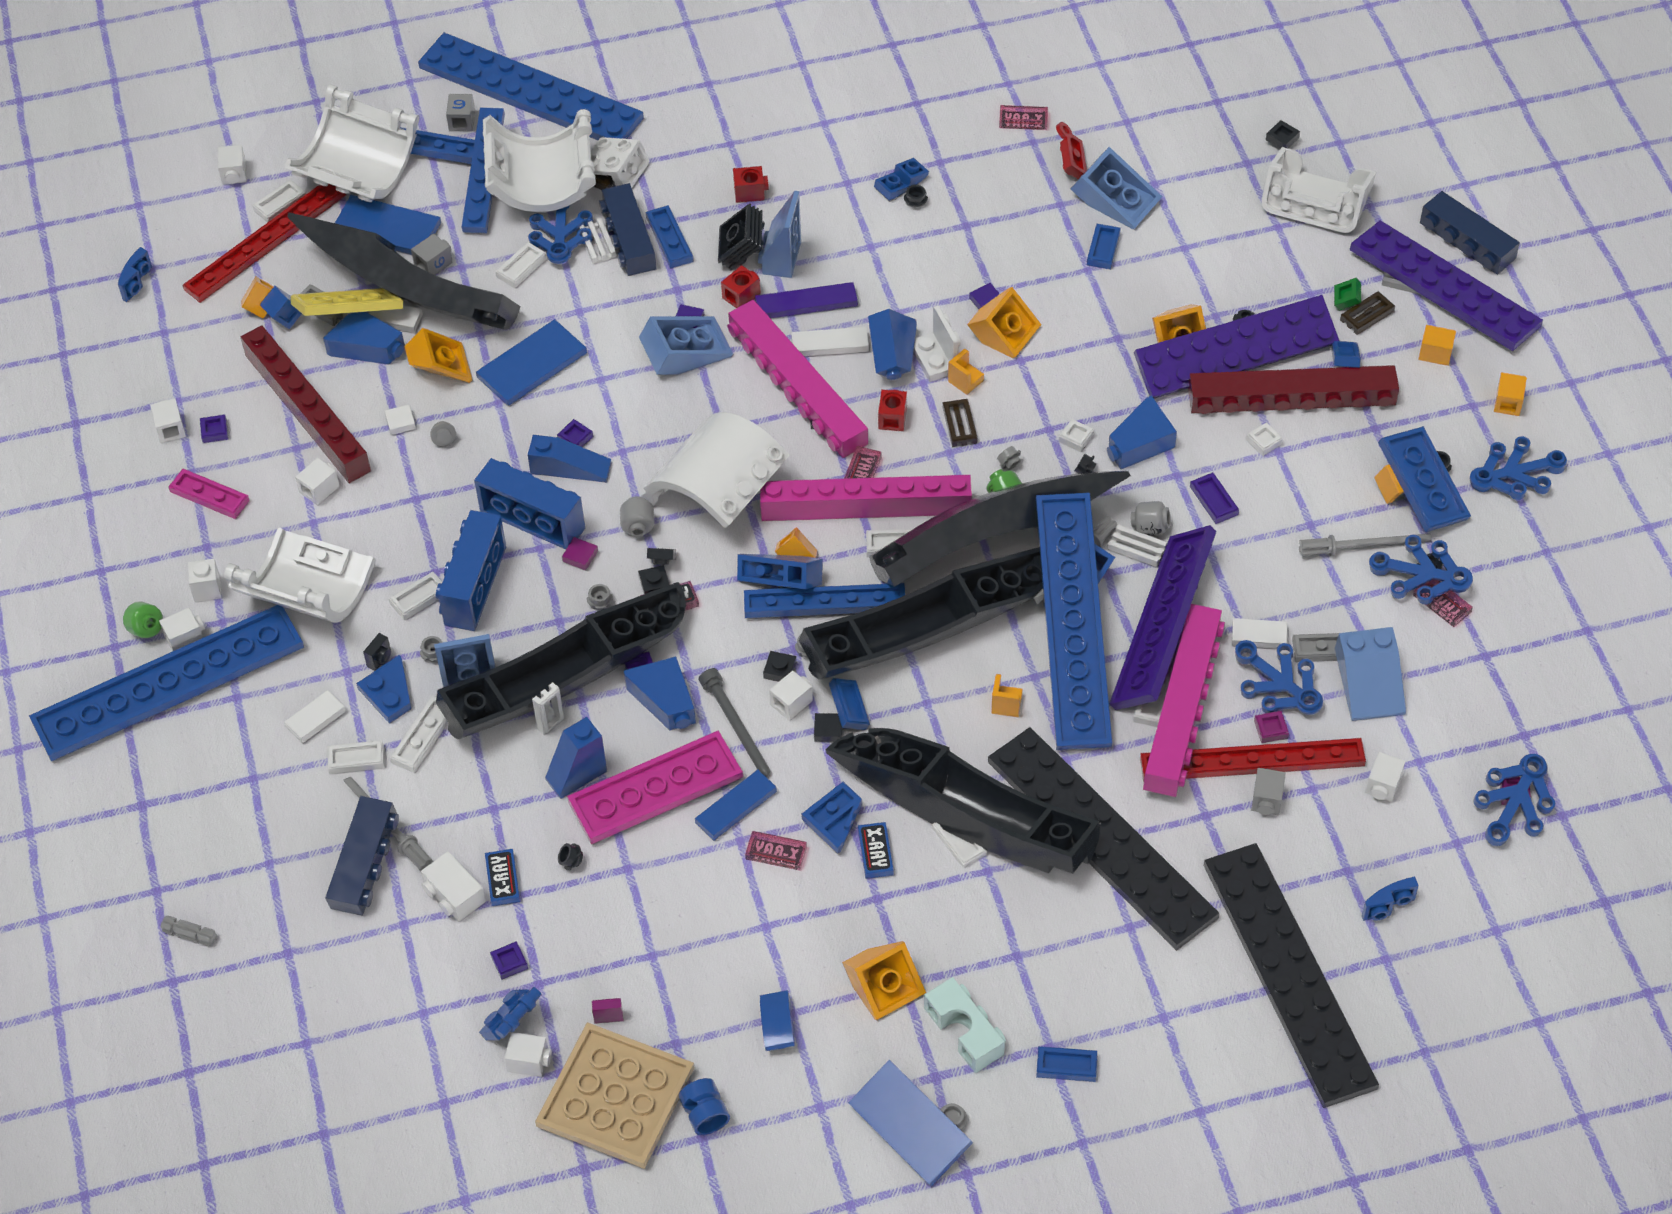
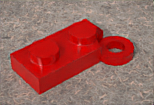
M1060 122L1056 125V130L1063 139L1060 142L1063 169L1068 175L1079 179L1087 171L1083 141L1072 134L1070 127L1066 123Z

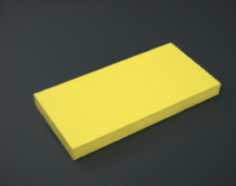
M383 288L291 295V305L305 316L403 309V300Z

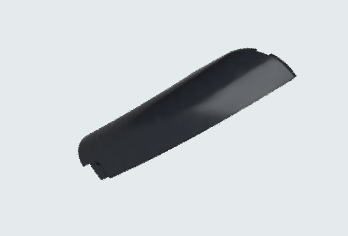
M288 212L287 217L298 229L339 263L371 283L409 302L445 315L504 330L509 329L518 316L521 306L505 295L458 284L431 274L407 261L394 251L396 247L394 244L377 233Z
M1103 471L1063 475L1021 483L981 495L950 508L915 527L870 555V563L879 580L895 587L940 558L965 546L1011 531L1033 527L1038 529L1036 495L1090 493L1091 501L1131 475L1129 471Z
M1040 547L953 570L950 575L890 602L850 616L803 628L799 642L810 661L809 671L815 678L825 679L894 659L960 634L1029 601L1043 589Z
M676 582L585 616L583 621L559 636L505 664L438 689L436 705L448 722V731L454 738L462 739L534 711L532 699L535 696L541 698L540 692L544 689L549 692V685L552 682L559 687L562 698L624 665L668 637L679 627L686 609L684 591L680 583Z
M869 728L868 733H861L854 736L853 732L837 739L826 748V754L892 801L931 824L938 823L943 830L971 844L975 843L983 847V849L1046 873H1050L1055 867L1074 874L1081 863L1088 864L1095 853L1100 835V821L1061 809L1023 794L973 767L950 752V747L895 729Z

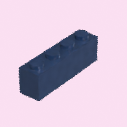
M630 183L602 189L603 200H599V206L602 215H607L605 223L608 232H613L611 240L614 249H618L620 252L617 253L620 267H625L628 276L656 270L655 252Z
M1439 192L1423 206L1420 224L1498 275L1516 259L1520 245L1519 241L1445 192Z
M360 796L325 896L330 909L363 916L365 908L371 905L373 899L372 888L374 882L378 881L381 876L382 866L380 864L383 855L386 856L389 852V838L392 830H396L399 822V814H397L393 802Z

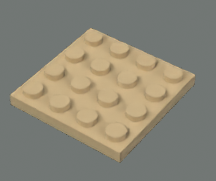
M587 1022L535 1120L536 1127L645 1169L679 1101V1093L686 1086L695 1068L694 1063Z

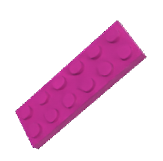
M718 730L568 795L567 798L591 844H594L743 778V771Z

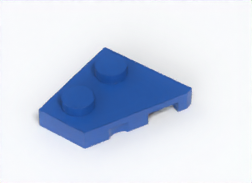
M400 655L356 683L358 690L389 724L412 709Z
M843 781L801 813L802 820L838 854L841 852L862 806V798Z

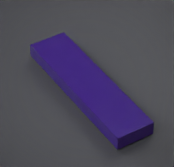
M854 282L755 296V302L770 319L858 306Z

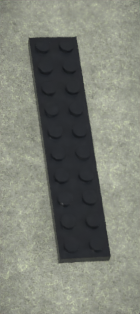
M1031 727L988 756V763L1015 790L1047 804L1100 821L1098 844L1089 864L1176 951L1219 919V912Z
M1257 843L1205 859L1203 866L1322 1107L1326 1108L1378 1090L1379 1083Z

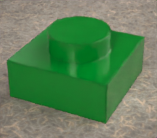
M1357 278L1334 285V306L1339 311L1361 303V282Z

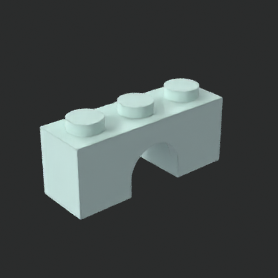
M952 977L924 994V1009L941 1030L953 1023L963 1024L969 1029L966 1034L958 1038V1052L975 1073L1004 1056L1006 1039L1002 1031L998 1027L993 1028L988 1021L985 1010L980 1005L976 1006L973 1003L968 989L963 984L959 985Z

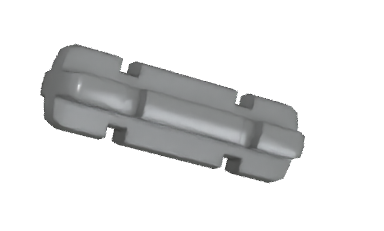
M165 916L161 922L163 932L168 934L176 933L175 936L194 942L200 940V944L211 946L216 939L215 930L207 927L201 929V925L180 919L177 921L175 917Z

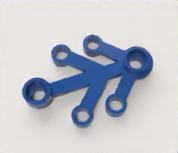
M570 205L556 210L555 226L546 221L541 214L531 215L529 218L531 228L534 230L542 229L555 238V242L552 243L545 239L540 231H533L528 235L529 243L546 250L547 258L550 262L555 264L567 262L571 258V251L579 244H585V241L590 240L592 242L593 240L591 230L589 228H581L576 236L565 243V238L580 226L584 225L586 227L588 222L591 220L593 222V216L590 211H581L578 217L566 225V211ZM587 232V236L582 237V233Z
M1520 436L1515 439L1514 450L1504 468L1494 470L1498 460L1503 459L1506 452V446L1503 443L1495 442L1490 447L1489 457L1484 466L1472 470L1469 479L1472 487L1479 492H1486L1493 488L1510 495L1515 500H1521L1525 497L1526 486L1533 488L1539 494L1548 493L1551 487V480L1548 477L1539 476L1534 478L1526 475L1527 473L1546 469L1551 474H1560L1565 470L1567 458L1563 452L1554 450L1548 453L1546 458L1519 464L1522 456L1529 451L1531 444L1527 437ZM1508 478L1515 481V483L1511 485L1502 481V479Z
M1409 535L1405 539V548L1414 555L1420 565L1390 559L1389 555L1384 552H1376L1369 559L1370 570L1375 575L1383 576L1390 570L1415 575L1405 582L1396 580L1391 584V594L1397 599L1404 598L1408 592L1420 587L1417 590V599L1421 604L1426 605L1449 590L1456 593L1465 592L1471 587L1473 582L1470 570L1465 567H1457L1448 554L1447 543L1442 540L1433 542L1431 551L1435 558L1440 559L1446 570L1435 568L1422 548L1421 538L1417 535ZM1410 542L1418 543L1416 546L1409 545ZM1438 547L1444 548L1441 552H1437L1435 549ZM1380 559L1385 560L1383 563L1375 562L1376 560ZM1457 576L1464 577L1462 580L1454 579ZM1431 580L1442 581L1432 588L1422 586ZM1402 587L1403 591L1396 592L1394 589ZM1423 593H1429L1430 596L1427 597V598H1424V597H1421V594H1423Z
M1243 640L1236 645L1235 657L1238 662L1246 665L1251 664L1272 680L1261 682L1245 680L1241 684V695L1244 698H1254L1257 693L1286 691L1293 697L1276 699L1274 696H1266L1263 698L1262 711L1266 714L1277 712L1278 709L1297 708L1303 714L1312 715L1321 710L1323 697L1320 692L1313 688L1312 675L1314 674V663L1311 660L1302 659L1298 663V674L1302 677V688H1300L1293 682L1291 662L1293 647L1290 644L1282 643L1277 647V658L1280 660L1281 672L1257 655V647L1252 641ZM1282 650H1288L1290 653L1288 655H1282L1280 652ZM1246 652L1251 654V656L1249 657H1243L1241 655ZM1303 666H1309L1311 669L1308 671H1304L1301 668ZM1246 687H1252L1254 690L1251 692H1247L1244 689ZM1307 700H1311L1314 702V704L1307 705L1304 702ZM1267 703H1273L1275 706L1272 708H1268L1265 705Z
M1528 754L1521 759L1519 765L1502 769L1491 768L1488 771L1486 782L1492 787L1500 786L1504 779L1521 777L1517 785L1492 791L1480 790L1474 797V805L1479 809H1486L1493 802L1509 799L1498 821L1490 823L1486 829L1485 837L1491 845L1501 846L1506 843L1510 836L1508 825L1519 805L1526 819L1525 832L1529 836L1535 837L1543 830V822L1538 818L1528 792L1530 784L1533 783L1539 797L1536 804L1538 811L1542 814L1552 812L1556 803L1554 798L1550 796L1543 778L1547 773L1548 767L1542 756ZM1528 766H1534L1537 769V771H1531L1528 768ZM1491 774H1496L1500 780H1493ZM1478 797H1485L1487 803H1482ZM1542 801H1547L1550 807H1544ZM1529 824H1536L1538 830L1531 829ZM1492 833H1498L1501 836V839L1494 838L1492 836Z

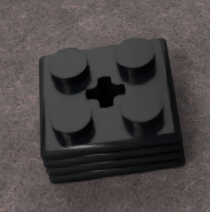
M751 203L747 204L719 226L718 264L722 262V266L726 265V268L729 267L732 270L737 265H743L753 253H759L764 246L762 230L765 226L763 210L759 211V208L755 209V205L751 207Z

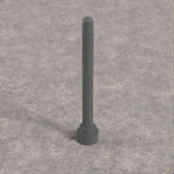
M716 668L704 671L698 678L703 689L713 693L757 770L764 776H769L770 768L722 689L723 678Z

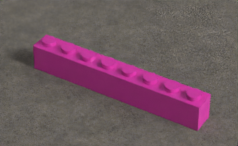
M754 300L728 313L729 324L727 327L731 336L737 337L745 352L753 355L760 369L767 371L774 385L781 387L788 401H793L796 404L802 417L808 418L810 422L811 419L813 420L814 430L817 434L824 436L832 451H837L842 458H845L868 445V428Z
M971 475L767 481L760 489L761 521L937 516L950 508L972 499Z
M1191 604L1145 771L1143 790L1176 797L1178 787H1184L1187 771L1183 770L1184 764L1190 765L1193 749L1189 748V744L1196 742L1198 727L1194 725L1195 721L1201 722L1204 706L1200 705V701H1206L1209 684H1205L1206 678L1212 679L1215 663H1210L1211 658L1217 659L1220 642H1216L1217 637L1222 638L1225 622L1221 621L1222 610Z

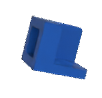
M277 286L272 288L260 304L272 319L288 329L302 315L299 310L291 305V295Z

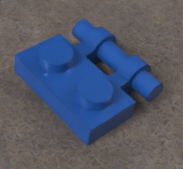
M532 987L531 990L519 989L510 991L503 998L502 1002L504 1004L498 1011L492 1012L485 1019V1026L479 1033L485 1040L499 1041L501 1038H505L509 1032H514L520 1025V1019L526 1012H531L536 1007V1001L542 995L541 992L535 987Z

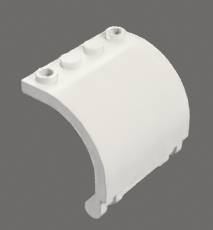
M330 84L325 92V107L312 142L301 156L287 158L285 168L292 170L291 174L297 177L306 178V175L313 177L314 183L328 186V183L335 185L336 190L339 192L350 194V191L357 193L359 194L358 198L364 201L372 202L373 199H383L396 186L407 165L416 138L415 133L419 123V115L413 113L408 115L399 108H395L393 113L356 101L353 99V92L338 90L337 86ZM336 99L341 101L340 107L334 105ZM401 123L407 124L406 130L400 128Z
M585 109L579 110L572 125L556 134L545 137H526L515 134L506 129L491 115L483 119V151L485 157V187L487 191L509 206L531 212L558 210L586 196V191L596 184L595 175L593 174L595 166L591 161L589 135L592 133V126L590 124L591 113Z
M718 412L709 416L700 424L643 488L645 492L641 497L648 500L654 506L658 501V496L665 494L668 489L680 492L698 502L725 528L731 524L790 454L771 435L750 420L736 414Z
M278 527L269 553L257 573L250 569L241 570L239 566L229 563L225 569L224 578L230 581L228 587L238 593L337 623L344 620L358 604L368 584L376 559L372 556L352 552L349 549L308 536L288 532Z

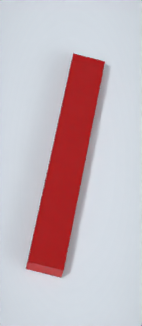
M328 183V186H323L319 184L183 284L184 291L201 303L299 231L298 227L287 217L288 212L316 218L347 194L337 191L335 185Z
M1362 738L1193 749L1190 765L1184 764L1183 770L1187 771L1186 779L1257 774L1258 768L1291 772L1363 767L1366 764ZM1151 752L1140 753L1143 782Z

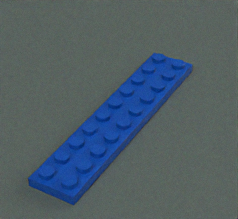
M445 32L418 61L419 68L566 128L573 124L579 110H588L591 113L590 124L592 126V133L589 137L595 140H599L602 137L628 139L644 119L643 111Z
M1090 493L1036 495L1056 750L1112 747Z
M276 605L33 713L29 717L50 761H54L304 648L303 641L283 606Z

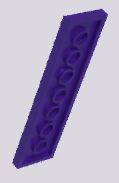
M1381 220L1351 243L1350 251L1511 351H1514L1541 328L1543 319Z
M1319 295L1139 348L1133 353L1149 396L1152 395L1153 398H1158L1188 389L1190 373L1248 371L1332 346L1334 341L1340 340L1324 297Z
M1211 525L1169 537L1109 703L1115 710L1158 700L1217 532Z

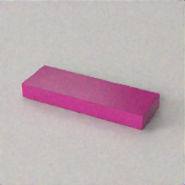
M184 468L168 486L171 493L233 519L238 517L250 501L248 495Z

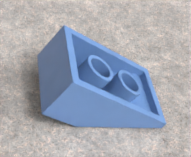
M1110 147L1096 159L1070 188L1088 206L1131 229H1135L1163 197Z
M799 191L792 193L772 220L769 231L764 233L763 241L765 247L759 252L758 263L762 264V273L764 275L792 278L801 245Z
M650 316L639 336L657 375L681 374L733 355L714 316Z
M1393 627L1339 633L1334 649L1351 721L1405 715L1406 706L1400 657Z
M489 634L434 644L443 687L495 668Z

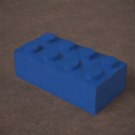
M490 458L474 479L480 512L501 515L502 522L563 549H567L573 538H579L586 529L581 497L573 491H566L550 481H543L527 471L522 472L511 467L506 462H499Z
M470 510L467 520L462 521L459 541L456 540L453 544V556L451 561L445 565L444 580L437 586L436 599H439V614H442L444 626L475 631L505 553L506 541L501 515Z

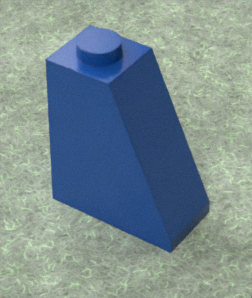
M891 309L869 315L868 321L876 374L882 375L888 380L899 379L902 377V374L911 371L917 327L916 319Z
M367 312L348 313L323 338L326 353L331 357L389 365L393 360L400 357L405 350L402 332Z
M1152 395L1147 397L1109 435L1107 454L1112 462H1116L1120 470L1175 448L1177 431Z
M676 656L624 670L627 691L669 731L677 728L684 729L696 723L695 709Z
M588 717L563 730L545 776L546 781L560 799L607 772L602 735Z

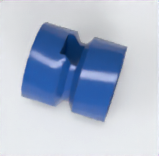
M711 1078L698 1079L680 1091L679 1099L685 1112L689 1114V1121L697 1135H707L716 1132L729 1122L730 1114L724 1101L720 1099V1093L714 1080Z

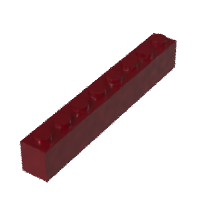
M263 325L240 336L247 359L345 480L350 484L371 472L367 452Z
M1395 365L1362 366L1360 368L1337 367L1190 373L1188 393L1191 414L1258 412L1267 410L1284 411L1292 409L1310 410L1317 408L1335 409L1342 407L1361 408L1367 406L1386 407L1396 405L1399 384Z

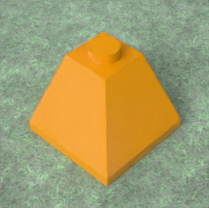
M1009 287L981 307L967 325L982 344L1011 358H1015L1042 324L1014 288Z
M1190 304L1167 310L1152 318L1157 343L1206 329L1201 305Z
M422 328L404 346L409 365L414 368L468 383L472 381L462 342Z
M904 941L866 949L842 962L852 987L875 1020L882 1018L926 993Z

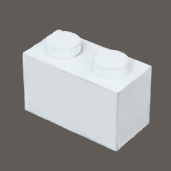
M449 851L421 870L423 878L421 885L424 891L431 898L435 896L440 901L439 905L447 916L452 914L458 922L486 902L483 887Z

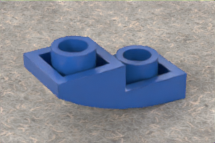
M911 158L896 164L893 173L875 179L874 187L890 201L904 194L909 186L920 183L928 176L929 171L915 158Z
M139 247L129 258L118 280V287L125 302L129 301L143 287L141 277L146 275L152 268L148 251L142 247Z
M1416 877L1394 882L1370 896L1364 903L1363 921L1385 919L1387 916H1391L1394 904L1406 905L1414 901L1419 887Z
M785 990L760 995L765 1050L770 1051L795 1046L789 991Z

